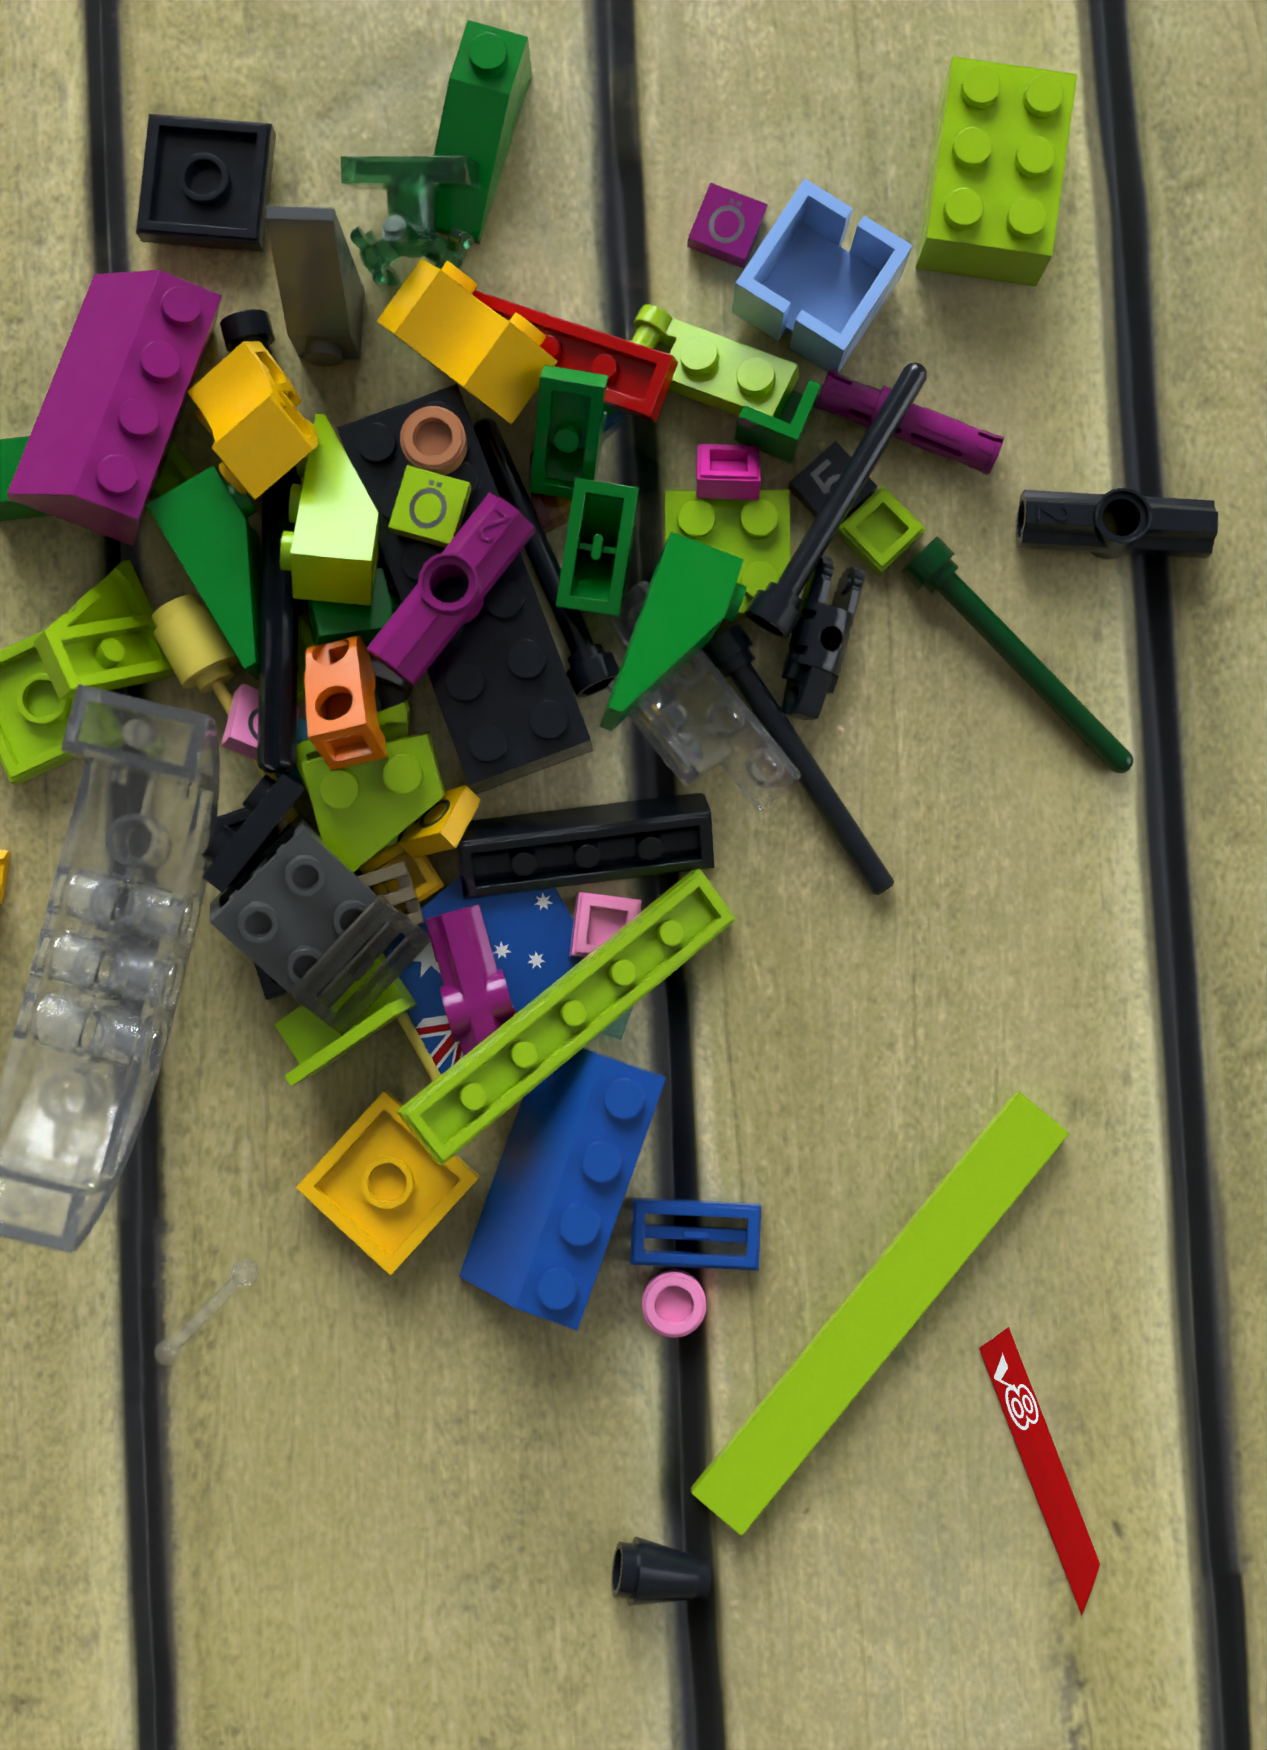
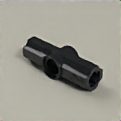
M1128 488L1112 489L1106 494L1023 490L1020 495L1016 515L1015 537L1017 538L1018 548L1090 552L1095 557L1105 560L1117 559L1124 554L1208 558L1212 554L1214 541L1218 533V511H1216L1214 500L1145 497L1137 491ZM1113 513L1123 518L1127 524L1128 534L1126 536H1118L1108 531L1103 524V514Z

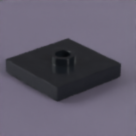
M149 114L136 234L141 242L264 252L267 225L266 205H269L276 139L273 125L270 123Z

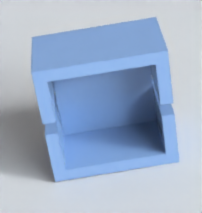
M804 178L736 281L732 313L777 341L780 340L784 332L792 335L789 349L826 372L831 369L839 373L902 277L913 245L868 217L863 216L857 225L850 252L845 250L841 245L846 237L853 208Z

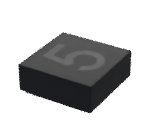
M835 441L789 482L788 489L816 517L851 457ZM870 477L844 520L876 492L878 486Z

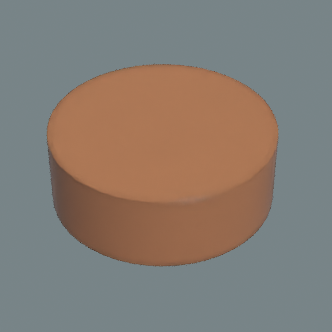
M438 406L418 409L406 419L402 426L400 443L404 456L410 466L447 475L456 470L463 462L467 452V437L460 419L448 409Z

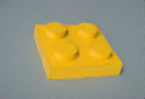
M385 1090L296 1186V1189L391 1276L480 1178V1175L457 1154L452 1156L442 1166L436 1164L396 1111L404 1105L390 1092Z

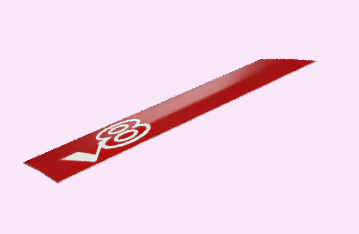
M1007 1327L979 1347V1350L1082 1615L1101 1564L1010 1328Z

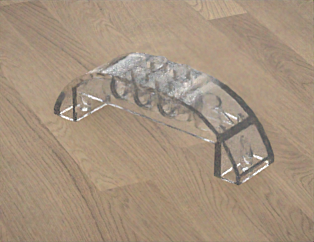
M80 684L77 687L61 750L84 760L85 764L0 1084V1236L67 1253H74L79 1249L104 1211L132 1152L152 1097L204 900L207 881L202 878V875L211 865V862L203 857L202 854L215 839L220 790L218 735L215 720L212 716Z

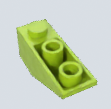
M316 413L314 425L317 431L318 445L297 464L298 477H304L303 484H292L289 521L296 524L294 531H283L280 548V568L292 573L293 598L372 606L379 559L378 511L325 414Z

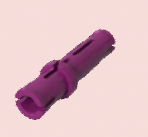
M829 369L814 408L836 414L865 426L866 433L892 388L883 385L880 390L849 379V377ZM916 404L911 405L893 436L918 448L967 465L986 475L990 474L1004 440L1003 436L980 430L962 421Z

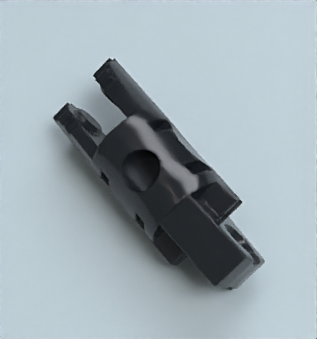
M824 555L803 588L802 604L798 609L802 616L792 631L788 645L789 652L785 657L781 678L787 679L781 709L785 715L800 720L818 719L826 694L834 692L841 671V662L844 659L850 636V627L853 625L866 571L850 566L849 569L846 568V571L842 572V576L839 578L838 585H836L837 590L834 593L832 604H826L832 582L831 577L835 567H833L834 562L832 558Z

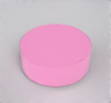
M669 1269L656 1274L649 1280L643 1291L642 1311L648 1325L660 1335L677 1338L690 1334L701 1324L706 1312V1298L701 1284L693 1275L683 1270Z

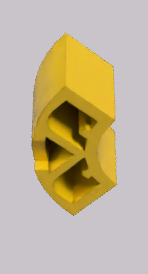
M420 259L377 322L512 425L539 388L540 375L544 365L555 366L558 362L540 347L546 336L515 312L508 321L473 296L472 293L478 285L449 261H446L443 267L439 269L429 262Z
M260 341L242 342L187 391L198 406L194 410L198 420L214 436L215 442L211 448L222 460L218 465L222 475L234 489L243 495L249 492L254 499H257L318 445L315 425L308 419H305L296 408L303 401L280 366Z

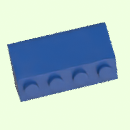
M583 1047L530 1093L524 1096L459 1277L518 1310L578 1331L666 1077Z

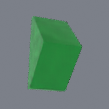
M575 478L556 607L620 616L631 561L639 487Z

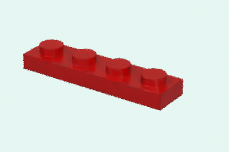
M474 290L473 296L508 321L516 312L538 328L546 336L540 347L558 361L554 367L607 375L608 383L605 406L656 423L678 365L673 355Z

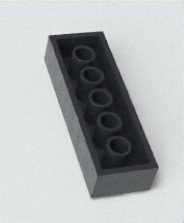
M457 384L337 427L346 454L378 511V540L402 603L418 584L419 573L423 565L433 556L441 554L445 549L393 534L388 527L406 466L409 465L400 443V433L406 419L418 409L438 406L453 412L460 419L467 437L466 456L456 470L445 475L470 482L472 488L460 529L489 492L500 498ZM519 552L484 597L483 606L479 614L472 621L461 626L427 670L467 781L475 794L593 751L591 738L521 552ZM460 577L446 578L438 585L435 591V598L443 603L459 601L465 596L469 583Z

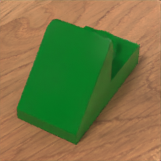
M544 365L539 383L530 492L572 499L575 478L596 481L607 420V412L604 411L608 383L607 375Z

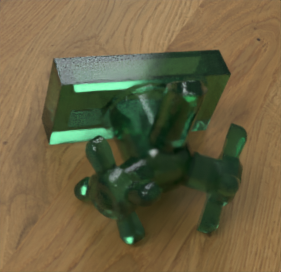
M341 156L342 184L359 190H383L387 193L388 218L381 227L383 238L378 240L372 230L364 233L359 226L350 233V239L359 248L362 262L372 274L375 283H386L392 287L400 283L398 275L389 264L401 256L412 259L424 256L434 262V266L439 269L443 267L446 261H449L458 269L462 267L467 253L466 250L474 242L473 236L466 230L462 232L456 227L452 228L447 240L436 234V192H440V190H480L479 162L467 156Z

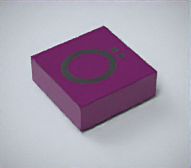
M710 182L688 236L687 247L744 269L766 216L768 204Z

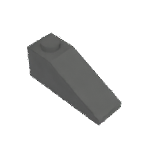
M266 205V223L287 334L298 356L305 358L312 364L321 366L340 365L343 359L360 360L364 287L335 209Z

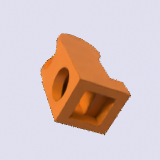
M354 636L340 641L308 647L305 653L306 672H304L307 732L309 740L330 770H336L387 758L385 736L378 724L374 692L376 687L374 669L363 639L360 636Z

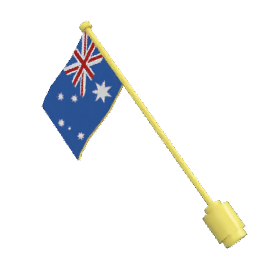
M187 594L175 598L152 614L151 618L157 627L153 635L182 687H197L200 693L214 690L224 710L229 715L233 698L225 684L234 677L231 668L238 663L239 659L208 607L200 602L196 594ZM252 759L257 769L259 770L262 778L265 774H267L275 781L278 780L275 774L264 773L263 770L258 767L257 760ZM293 805L284 815L288 824L298 816ZM459 876L421 909L426 922V919L475 905L480 906L497 970L502 969L514 1014L518 1013L572 969L581 959L569 957L573 918L556 888L464 899L461 876ZM426 922L405 929L384 955L417 1003L415 1007L397 1019L433 1082L464 1056L460 1041H454L440 992V986H443L444 983L438 962L436 963ZM370 945L361 955L364 960H367L375 952Z

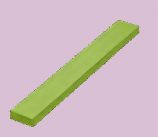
M1015 1091L692 1485L691 1493L742 1536L1070 1133L1025 1095Z

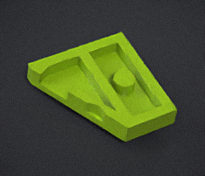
M130 560L122 561L109 575L94 588L90 589L34 641V645L59 700L167 679L174 673L153 635L154 630L157 628L151 618L154 611Z

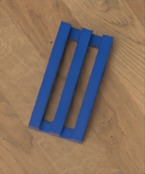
M633 1197L630 1265L759 1271L761 1204ZM645 1214L747 1218V1228L645 1224ZM644 1238L746 1243V1254L644 1249Z

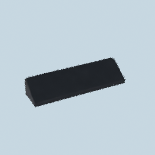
M703 793L471 820L457 845L464 899L714 868L711 809Z

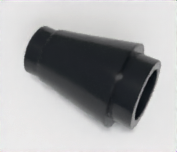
M637 1536L633 1539L632 1543L618 1542L612 1565L611 1586L613 1597L627 1599L629 1606L693 1599L705 1600L707 1598L711 1581L709 1558L697 1557L694 1554Z

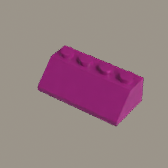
M162 270L94 274L7 492V499L134 546L148 508L146 504L150 503L190 395L187 391L194 386L212 338L222 295Z

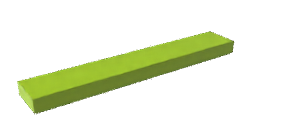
M700 869L692 870L397 1110V1114L435 1163L442 1166L737 919Z

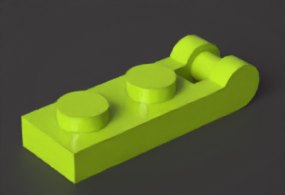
M643 305L634 321L636 332L631 342L655 349L658 343L672 348L669 354L675 357L678 365L670 383L669 391L739 416L743 406H748L779 419L800 377L798 363L676 320L665 310L657 306Z

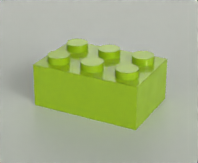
M952 56L939 97L915 269L1031 286L1038 284L1053 256L1078 74Z

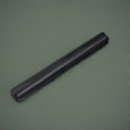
M292 468L262 494L257 765L264 773L269 774L291 773L296 768L299 599L293 598L291 571L281 570L280 548L283 531H294L296 524L289 521L292 484H300V477H298L295 468Z

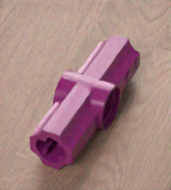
M489 492L444 551L433 556L423 565L419 573L418 584L367 647L369 653L401 679L415 686L461 626L469 623L479 614L486 594L536 532L534 525L502 497L499 498ZM460 577L469 583L465 596L459 601L443 603L435 598V591L438 585L446 578Z
M479 905L454 910L426 919L429 929L427 932L436 963L438 962L444 983L443 986H440L444 1008L454 1041H460L463 1056L515 1015L502 969L497 970Z

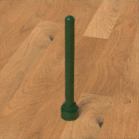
M939 536L935 537L901 572L918 590L922 586L931 594L937 590L1113 772L1125 773L1129 771L1133 765L1132 754L955 573L959 568L951 559L955 553Z

